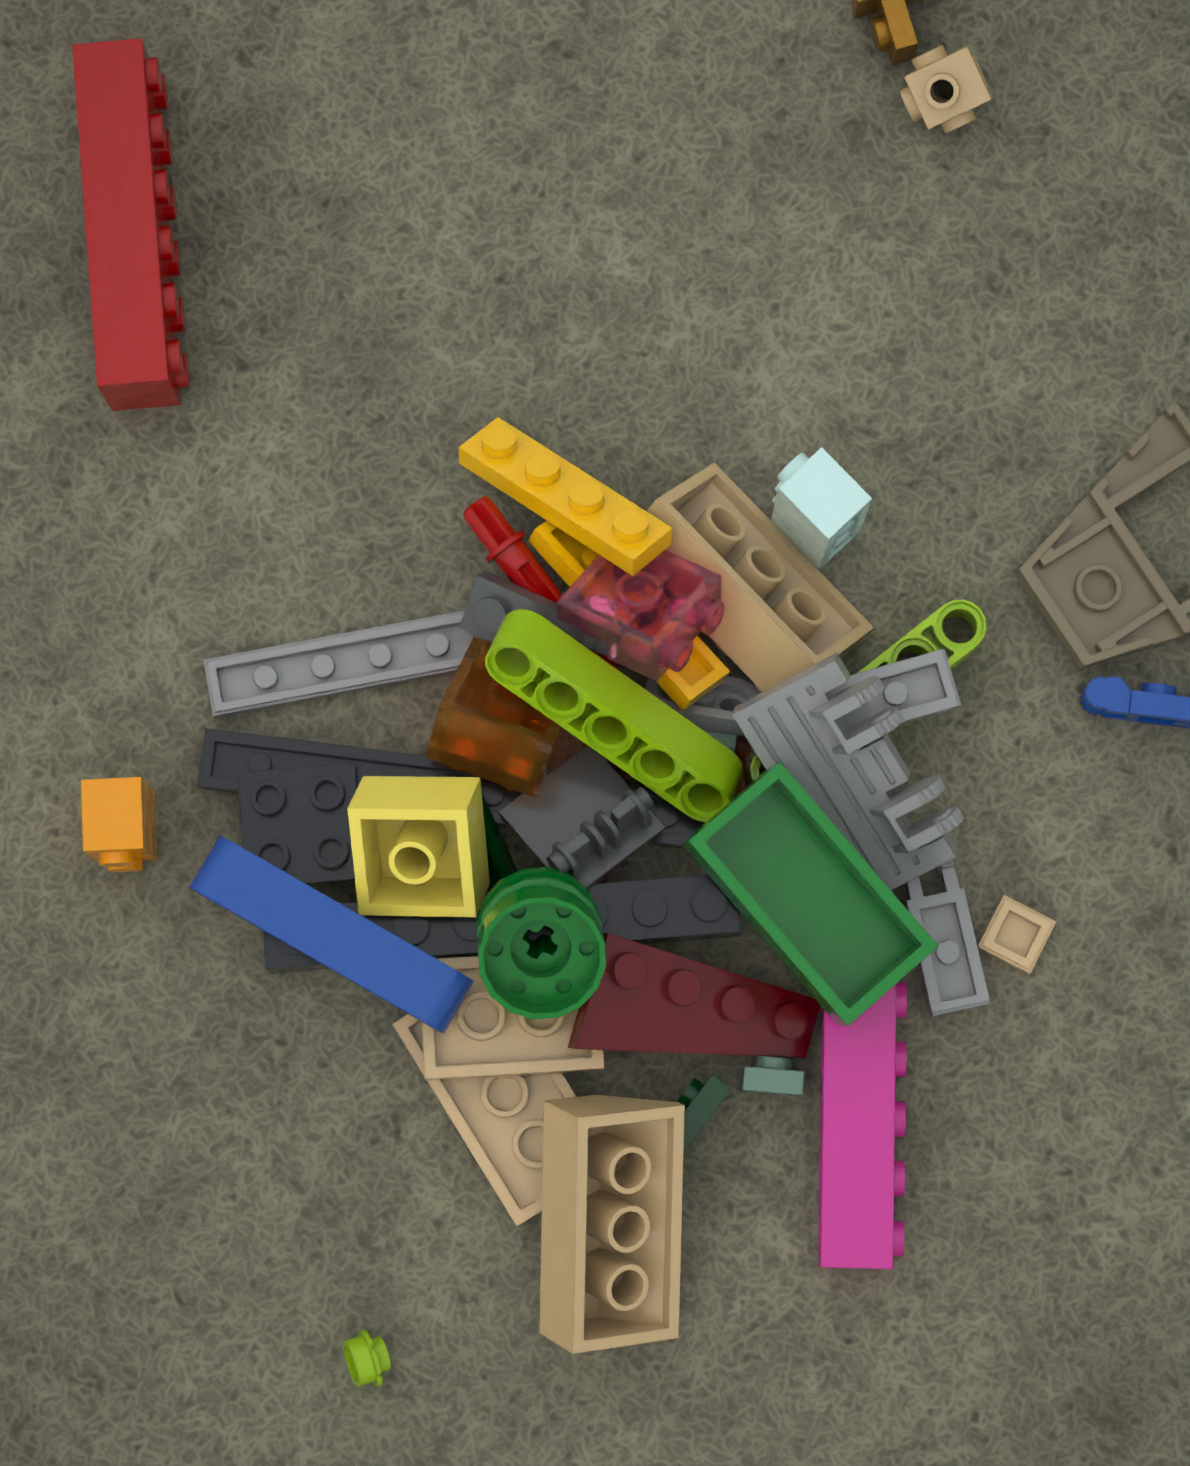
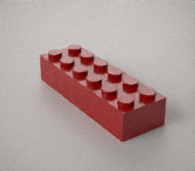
M142 38L72 44L97 387L112 411L181 405L180 389L190 388V374L187 354L182 353L180 340H176L175 333L185 332L186 322L183 299L178 297L175 282L172 283L171 280L172 276H181V258L178 241L173 240L172 228L167 226V221L177 220V205L174 186H169L167 170L163 169V165L173 164L170 132L165 130L163 114L159 113V110H167L169 108L166 77L161 75L158 57H149Z

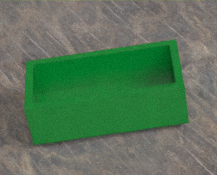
M781 762L770 766L682 843L685 849L837 1025L849 1026L939 947Z

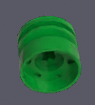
M549 867L524 868L500 879L484 897L476 919L479 975L490 996L509 1012L530 1019L559 1018L582 1007L598 989L606 968L605 941L600 911L589 889L571 874ZM543 926L549 927L550 937L540 934L535 941L529 939V930L538 933Z

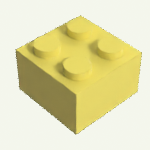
M363 776L347 808L359 915L477 917L490 884L480 777Z

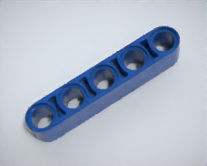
M220 835L189 888L443 1034L474 982L447 964Z

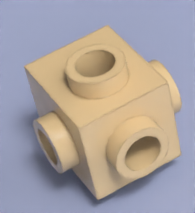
M970 44L949 54L946 53L943 45H940L913 58L912 63L916 70L904 76L908 87L900 90L904 104L914 122L923 118L928 129L941 124L944 133L976 119L972 109L993 98V94ZM938 80L950 82L953 86V96L946 99L937 96L934 91L935 82Z

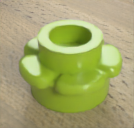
M363 1329L357 1333V1337L343 1341L344 1357L354 1384L360 1387L373 1382L375 1387L381 1386L383 1382L381 1373L391 1370L389 1354L382 1337L371 1338L370 1334Z

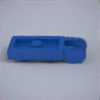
M1103 675L1102 677L1096 676L1093 680L1090 679L1089 684L1085 685L1086 689H1082L1083 695L1079 697L1082 699L1080 704L1084 706L1083 710H1087L1088 714L1092 713L1094 716L1100 714L1103 718L1190 729V697L1176 695L1177 688L1171 685L1143 683L1141 691L1131 690L1121 677L1110 676L1107 679Z

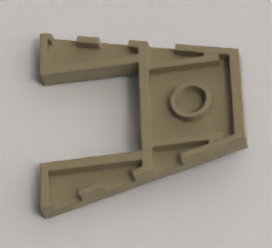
M1176 401L1163 412L1015 573L1079 670L1190 635V598L1179 605L1116 512V509L1190 463V421Z

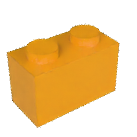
M142 777L81 780L83 852L99 862V866L107 867L108 872L142 871L144 860H157L155 790Z

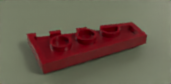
M603 933L606 968L598 989L578 1009L567 1047L587 1050L806 1058L820 1004L814 998L610 933Z

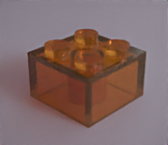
M473 637L439 705L426 758L503 785L510 790L519 791L537 798L567 731L492 678L485 666V657L492 643Z

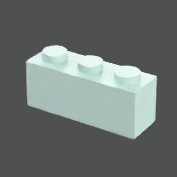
M822 447L810 458L803 452L800 453L777 476L780 482L774 489L777 494L772 499L774 509L771 521L818 570L827 564L861 531L872 500L861 486Z

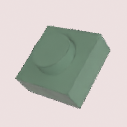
M756 1056V1067H743L741 1091L802 1096L804 1071L791 1070L792 1059Z

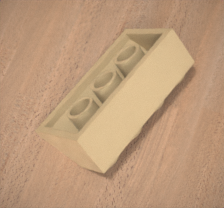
M715 462L657 498L648 508V513L672 527V545L642 570L649 573L674 599L677 607L689 615L714 641L718 650L729 657L747 675L760 693L835 653H838L842 659L874 628Z
M588 1095L544 1101L539 1333L572 1354L679 1338L685 1105L679 1102L607 1095Z

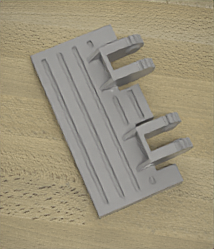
M835 653L735 706L732 716L765 769L767 770L770 766L781 762L888 888L893 890L956 858L957 847L948 832L959 826L963 822L964 816L958 806L953 805L941 809L913 825L911 824L906 814L936 799L946 787L939 775H933L895 794L892 793L891 789L909 781L910 776L908 767L887 735L898 727L904 719L898 708L893 706L851 726L845 715L861 707L863 704L870 703L876 699L885 688L879 677L874 675L832 695L830 691L848 682L850 675L838 653Z

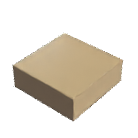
M1003 895L977 946L979 950L1029 975L1057 921Z

